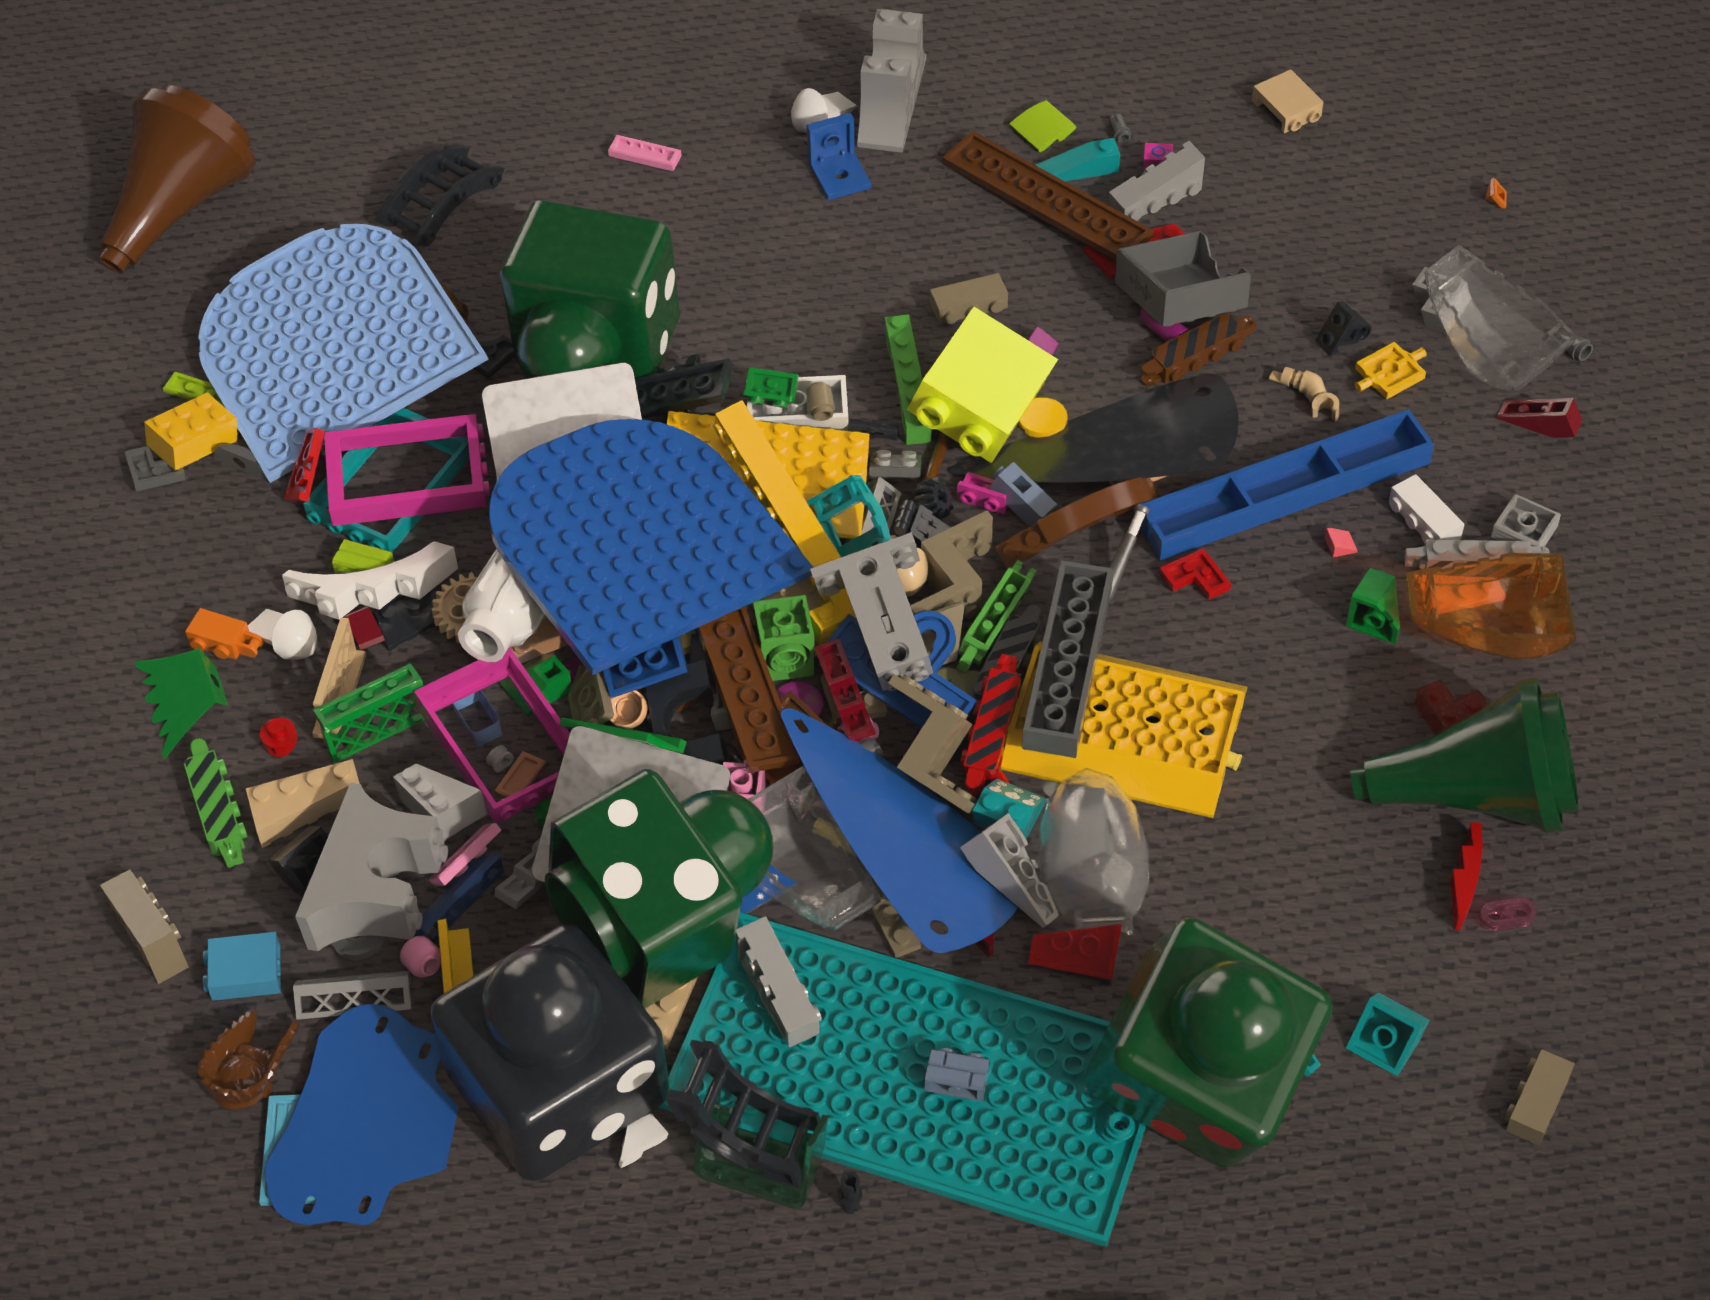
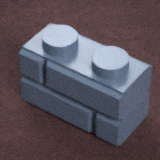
M949 1048L932 1049L925 1076V1091L983 1101L989 1074V1059H984L982 1055L977 1053H970L968 1055L956 1054L955 1051Z

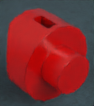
M286 718L270 719L260 730V738L264 750L274 757L288 755L298 741L295 725Z

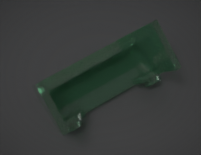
M720 1092L711 1116L725 1128L732 1109L720 1105ZM822 1115L813 1134L807 1133L796 1160L803 1175L800 1189L763 1178V1171L749 1165L746 1170L714 1153L698 1140L696 1141L694 1170L700 1178L790 1208H801L810 1194L824 1151L828 1116ZM740 1121L735 1133L736 1136L753 1146L757 1134L741 1130ZM769 1138L764 1151L783 1158L787 1153L789 1144Z

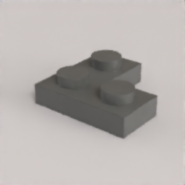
M149 446L124 451L136 492L186 480L183 467L175 471L164 460L154 462Z

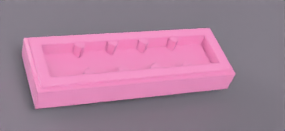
M616 135L608 149V154L611 157L669 171H674L681 158V150Z
M490 823L480 827L441 865L438 873H433L429 877L430 883L435 887L445 886L454 876L459 877L469 868L467 864L473 858L477 859L486 852V845L501 831L496 823Z

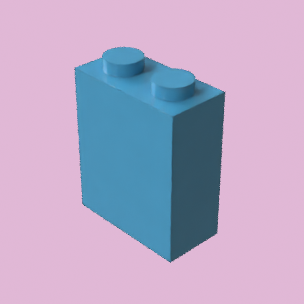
M276 932L208 939V950L203 951L205 968L208 967V975H203L204 991L210 993L212 1001L281 993L280 942Z

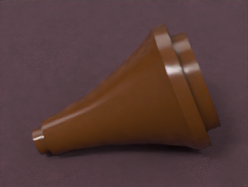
M165 85L161 89L146 88L140 92L133 103L132 143L122 193L109 227L100 243L103 251L98 257L102 264L120 274L124 273L128 265L135 266L147 250L173 224L207 198L234 183L245 180L256 164L255 157L249 148L251 145L250 138L242 126L217 105L187 89L173 85Z

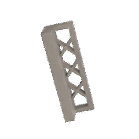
M877 477L866 483V485L882 507L890 532L901 492L881 477ZM884 491L891 496L890 503H886L883 495ZM864 505L861 535L874 528L870 518L872 514L867 505ZM846 538L845 543H847V542H849V541H851V540H853V539H848V538Z
M398 971L297 980L293 985L296 1020L341 1016L344 1012L355 1008H348L352 1003L356 1006L363 1005L356 998L362 991L368 990L378 997L374 1002L375 1005L382 1000L385 1003L382 1006L395 1011L411 1009V972ZM403 987L404 1003L393 1004L385 997L391 988ZM385 989V991L382 994L377 990ZM348 992H357V993H356L354 996H352V995H350ZM335 993H341L350 1000L344 1008L336 1009L327 1001ZM328 994V996L325 999L322 998L320 995ZM301 996H313L321 1004L315 1011L303 1012ZM323 1006H326V1007L328 1008V1010H320V1009H321Z

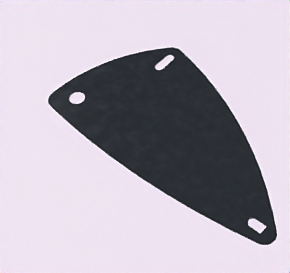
M1205 374L1146 390L1067 421L1063 430L1048 437L1027 436L1004 445L992 463L981 456H975L947 467V469L953 474L966 476L967 472L994 479L992 477L993 474L1001 466L1007 468L1014 462L1034 482L1067 483L1121 481L1139 477L1144 479L1213 469L1224 465L1234 448L1239 426L1237 404L1229 386L1221 376ZM1200 387L1211 389V393L1203 397L1195 395L1194 391ZM1203 446L1208 447L1216 456V459L1213 461L1206 460L1199 451V448ZM972 461L980 463L978 466L969 469L962 467L963 464Z

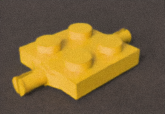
M1393 342L1356 362L1355 369L1364 377V379L1355 383L1356 390L1362 392L1371 386L1384 398L1389 399L1425 379L1426 371L1418 365L1417 361L1426 357L1425 349L1420 347L1418 350L1409 353Z

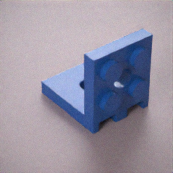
M847 113L808 124V164L827 200L870 189L871 182L855 154L854 118L852 114ZM838 174L847 175L844 179H838L835 176Z

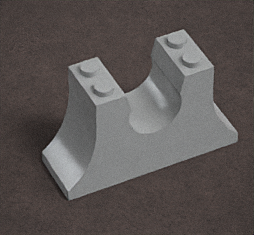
M877 9L873 23L872 56H864L861 68V107L857 147L903 153L926 62V54L923 50V14Z
M350 783L295 916L308 950L319 951L333 942L356 936L373 935L408 940L414 938L415 932L420 929L423 920L422 913L419 912L417 906V897L414 896L411 884L388 877L402 871H412L418 874L439 872L442 862H445L447 859L448 847L444 844L443 830L439 827L437 817L405 813L387 808L371 799L365 793L361 784Z

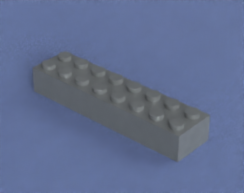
M1061 560L1024 724L1022 749L1072 758L1077 757L1112 590L1114 569Z

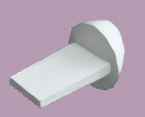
M806 88L798 94L791 110L792 124L797 131L807 133L808 124L852 112L857 108V105L839 92L821 95L814 89Z
M266 609L248 625L249 632L261 636L266 643L273 646L274 652L283 659L299 660L308 658L313 655L317 646L316 628L308 614L302 610H292L282 614Z

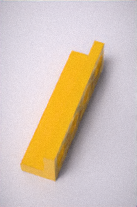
M443 919L438 920L443 987L444 993L474 975L469 928L449 931L447 921Z

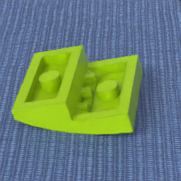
M1047 100L1029 108L1010 123L1011 128L1039 152L1046 150L1055 140L1059 142L1064 140L1077 128L1075 124Z

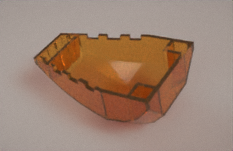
M1506 553L1501 554L1500 558L1490 560L1489 557L1478 559L1475 563L1464 565V562L1453 563V566L1441 569L1438 566L1411 571L1406 574L1411 619L1423 631L1445 643L1463 649L1520 660L1540 658L1557 653L1576 641L1563 554Z

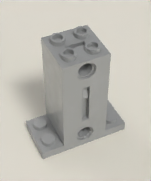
M912 532L810 569L820 597L836 595L841 589L846 588L883 691L898 690L888 683L893 674L900 678L905 674L916 682L923 681L930 674H933L927 650L897 572L899 568L908 569L920 561Z

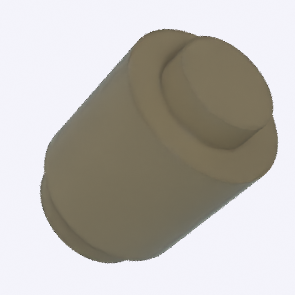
M824 382L811 384L806 390L810 414L817 421L830 419L835 410L831 387Z

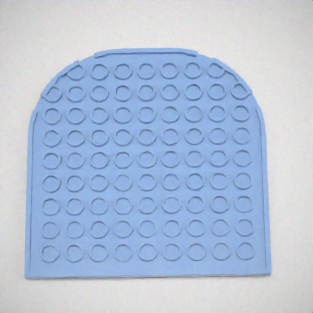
M341 224L340 228L326 231L324 228L312 231L242 269L229 280L230 284L221 294L217 293L204 314L198 337L200 340L199 357L202 367L225 408L237 418L238 430L270 483L294 469L307 428H318L325 432L370 427L488 360L486 353L416 248L406 239L393 235L390 230L366 224ZM324 442L323 448H322V450L320 451V454H319V455H321L322 453L326 452V451H325V442Z

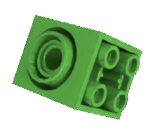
M806 595L753 602L754 632L772 681L814 676V632Z

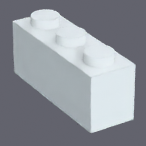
M1416 474L1391 488L1390 507L1394 512H1399L1405 518L1409 528L1416 529L1420 533L1424 543L1426 540L1461 539L1464 523Z

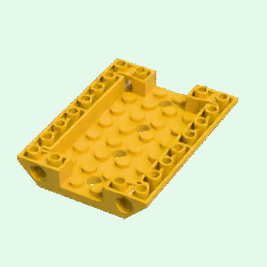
M1043 641L1035 645L1009 726L1001 770L1067 785L1105 788L1109 795L1214 818L1225 776L1226 763L1234 732L1237 730L1247 686L1098 654L1077 757L1072 758L1022 749L1023 729ZM1095 705H1104L1107 709L1105 711H1097L1093 707ZM1154 716L1160 721L1158 723H1150L1146 718ZM1208 728L1213 733L1211 735H1203L1199 730Z

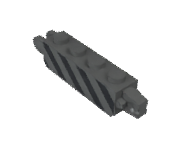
M1030 605L1022 616L1013 615L1008 618L972 687L975 700L982 701L984 692H981L984 676L988 677L990 669L996 667L1001 654L1017 657L1016 673L1022 682V671L1024 668L1028 669L1032 657L1031 653L1035 645L1043 640V635L1040 634L1041 620L1039 617L1041 616V608L1039 606ZM974 709L972 714V721L976 722L977 716H974Z

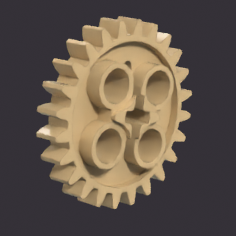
M470 572L469 578L466 579L462 574L459 575V581L451 578L450 586L442 584V592L436 591V599L432 601L435 626H439L440 633L446 632L448 639L455 636L456 643H459L458 632L465 622L462 610L463 601L478 578L474 577L472 572Z

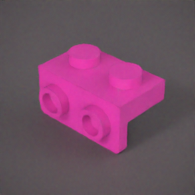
M967 472L964 480L959 481L957 484L958 501L1001 514H1005L1008 508L1006 505L1007 496L989 488L994 481L993 479Z

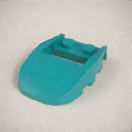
M851 475L807 501L809 506H814L817 520L841 558L891 540L882 507L861 475ZM862 502L863 505H867L872 514L870 518L874 528L842 545L830 519Z

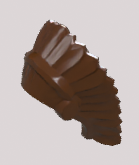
M249 1009L245 1016L240 1015L237 1022L233 1021L232 1028H225L224 1033L219 1034L216 1042L210 1043L209 1050L202 1052L203 1059L198 1062L199 1069L197 1073L201 1077L200 1082L207 1088V1091L210 1092L211 1097L218 1105L232 1110H239L255 1105L261 1098H269L273 1089L271 1083L273 1076L300 1025L298 1022L294 1021L290 1024L275 1049L270 1053L269 1050L251 1046L254 1041L253 1036L257 1014L255 1009Z

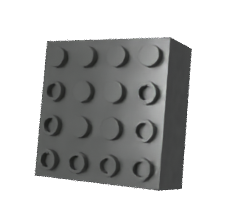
M1202 231L1117 249L1115 283L1163 327L1173 326L1185 321L1191 322L1198 318L1213 317L1220 313L1235 312L1238 309L1248 307L1251 273L1242 267L1236 275L1228 273L1227 277H1221L1217 269V261L1211 256L1208 238Z

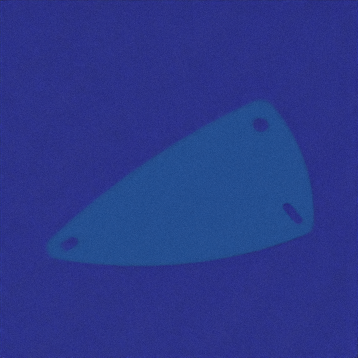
M788 708L781 712V718L790 738L838 827L881 891L926 948L937 953H945L969 946L994 933L1009 920L1018 906L980 875L972 864L967 861L965 854L960 848L979 834L980 830L928 788L876 753L866 750L863 745L849 740L844 734L797 710ZM802 719L809 731L807 733L801 732L793 720ZM933 920L943 922L948 927V933L945 935L935 933L930 927V922Z

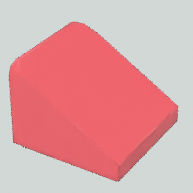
M1326 528L1324 538L1333 557L1358 552L1349 531Z

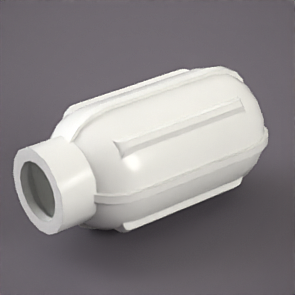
M497 549L465 596L462 605L465 622L458 632V639L462 647L471 656L485 662H497L503 658L509 647L523 645L528 637L537 630L545 617L544 612L505 563Z

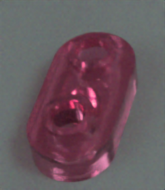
M1520 897L1491 901L1483 905L1479 920L1482 926L1490 931L1523 928L1530 926L1534 922L1537 909L1535 904L1527 898ZM1517 912H1522V913H1524L1526 916H1525V917H1519L1516 913H1517ZM1489 916H1496L1498 920H1492Z

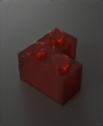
M1442 679L1419 687L1414 706L1434 735L1472 716L1489 705L1479 690L1455 699Z

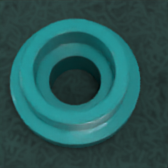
M1115 1112L1106 1120L1105 1129L1112 1139L1125 1141L1134 1134L1135 1122L1132 1117L1123 1112ZM1122 1125L1125 1127V1130H1118L1115 1127Z

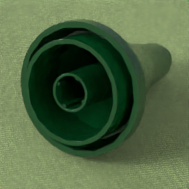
M1537 677L1520 680L1508 692L1479 712L1426 740L1388 754L1366 759L1363 767L1351 768L1352 788L1356 801L1370 799L1373 805H1441L1500 816L1533 826L1545 833L1563 831V813L1579 811L1575 771L1560 694L1558 691L1542 694Z

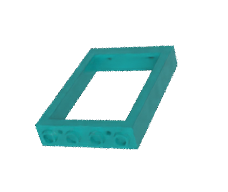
M402 408L370 427L430 419ZM468 436L420 441L452 455L424 490L447 487L470 459ZM377 447L347 451L342 457L344 486ZM327 476L309 496V501L303 503L307 519L315 525L321 523L335 534L343 533L349 536L353 542H363L371 547L392 553L423 516L400 518L387 535L359 523L333 526L330 512L326 509L329 505Z

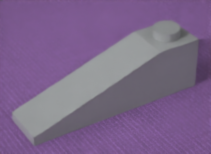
M1008 813L960 848L965 854L967 861L972 864L980 875L1044 928L1058 917L1059 913L1047 886L1040 882L1035 870L1038 866L1035 860L1029 859L1025 850V846L1028 845L1025 836Z

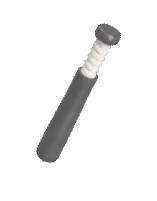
M1135 505V515L1127 533H1124L1109 567L1114 569L1110 600L1113 599L1137 540L1136 535L1144 516H1147L1150 512V509L1144 505Z

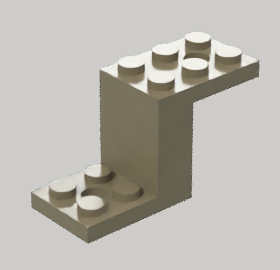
M988 510L921 542V550L925 552L928 558V576L926 579L937 593L911 605L913 615L924 611H935L960 601L964 605L963 619H972L979 614L982 608V579L967 561L975 555L982 556L992 548L993 517Z
M893 674L888 682L890 685L932 711L897 768L965 812L973 815L977 798L959 787L956 791L953 790L955 784L941 776L942 771L973 725L966 720L968 715L951 703H948L945 707L946 701L927 688L923 693L924 687L904 674L900 678Z

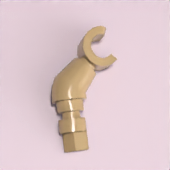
M1285 367L1283 373L1277 371L1271 373L1270 381L1286 386L1293 384V388L1299 389V392L1307 397L1312 403L1313 418L1318 417L1320 409L1326 408L1331 410V419L1335 422L1338 420L1339 399L1334 394L1327 393L1320 376L1308 370L1295 373V369Z

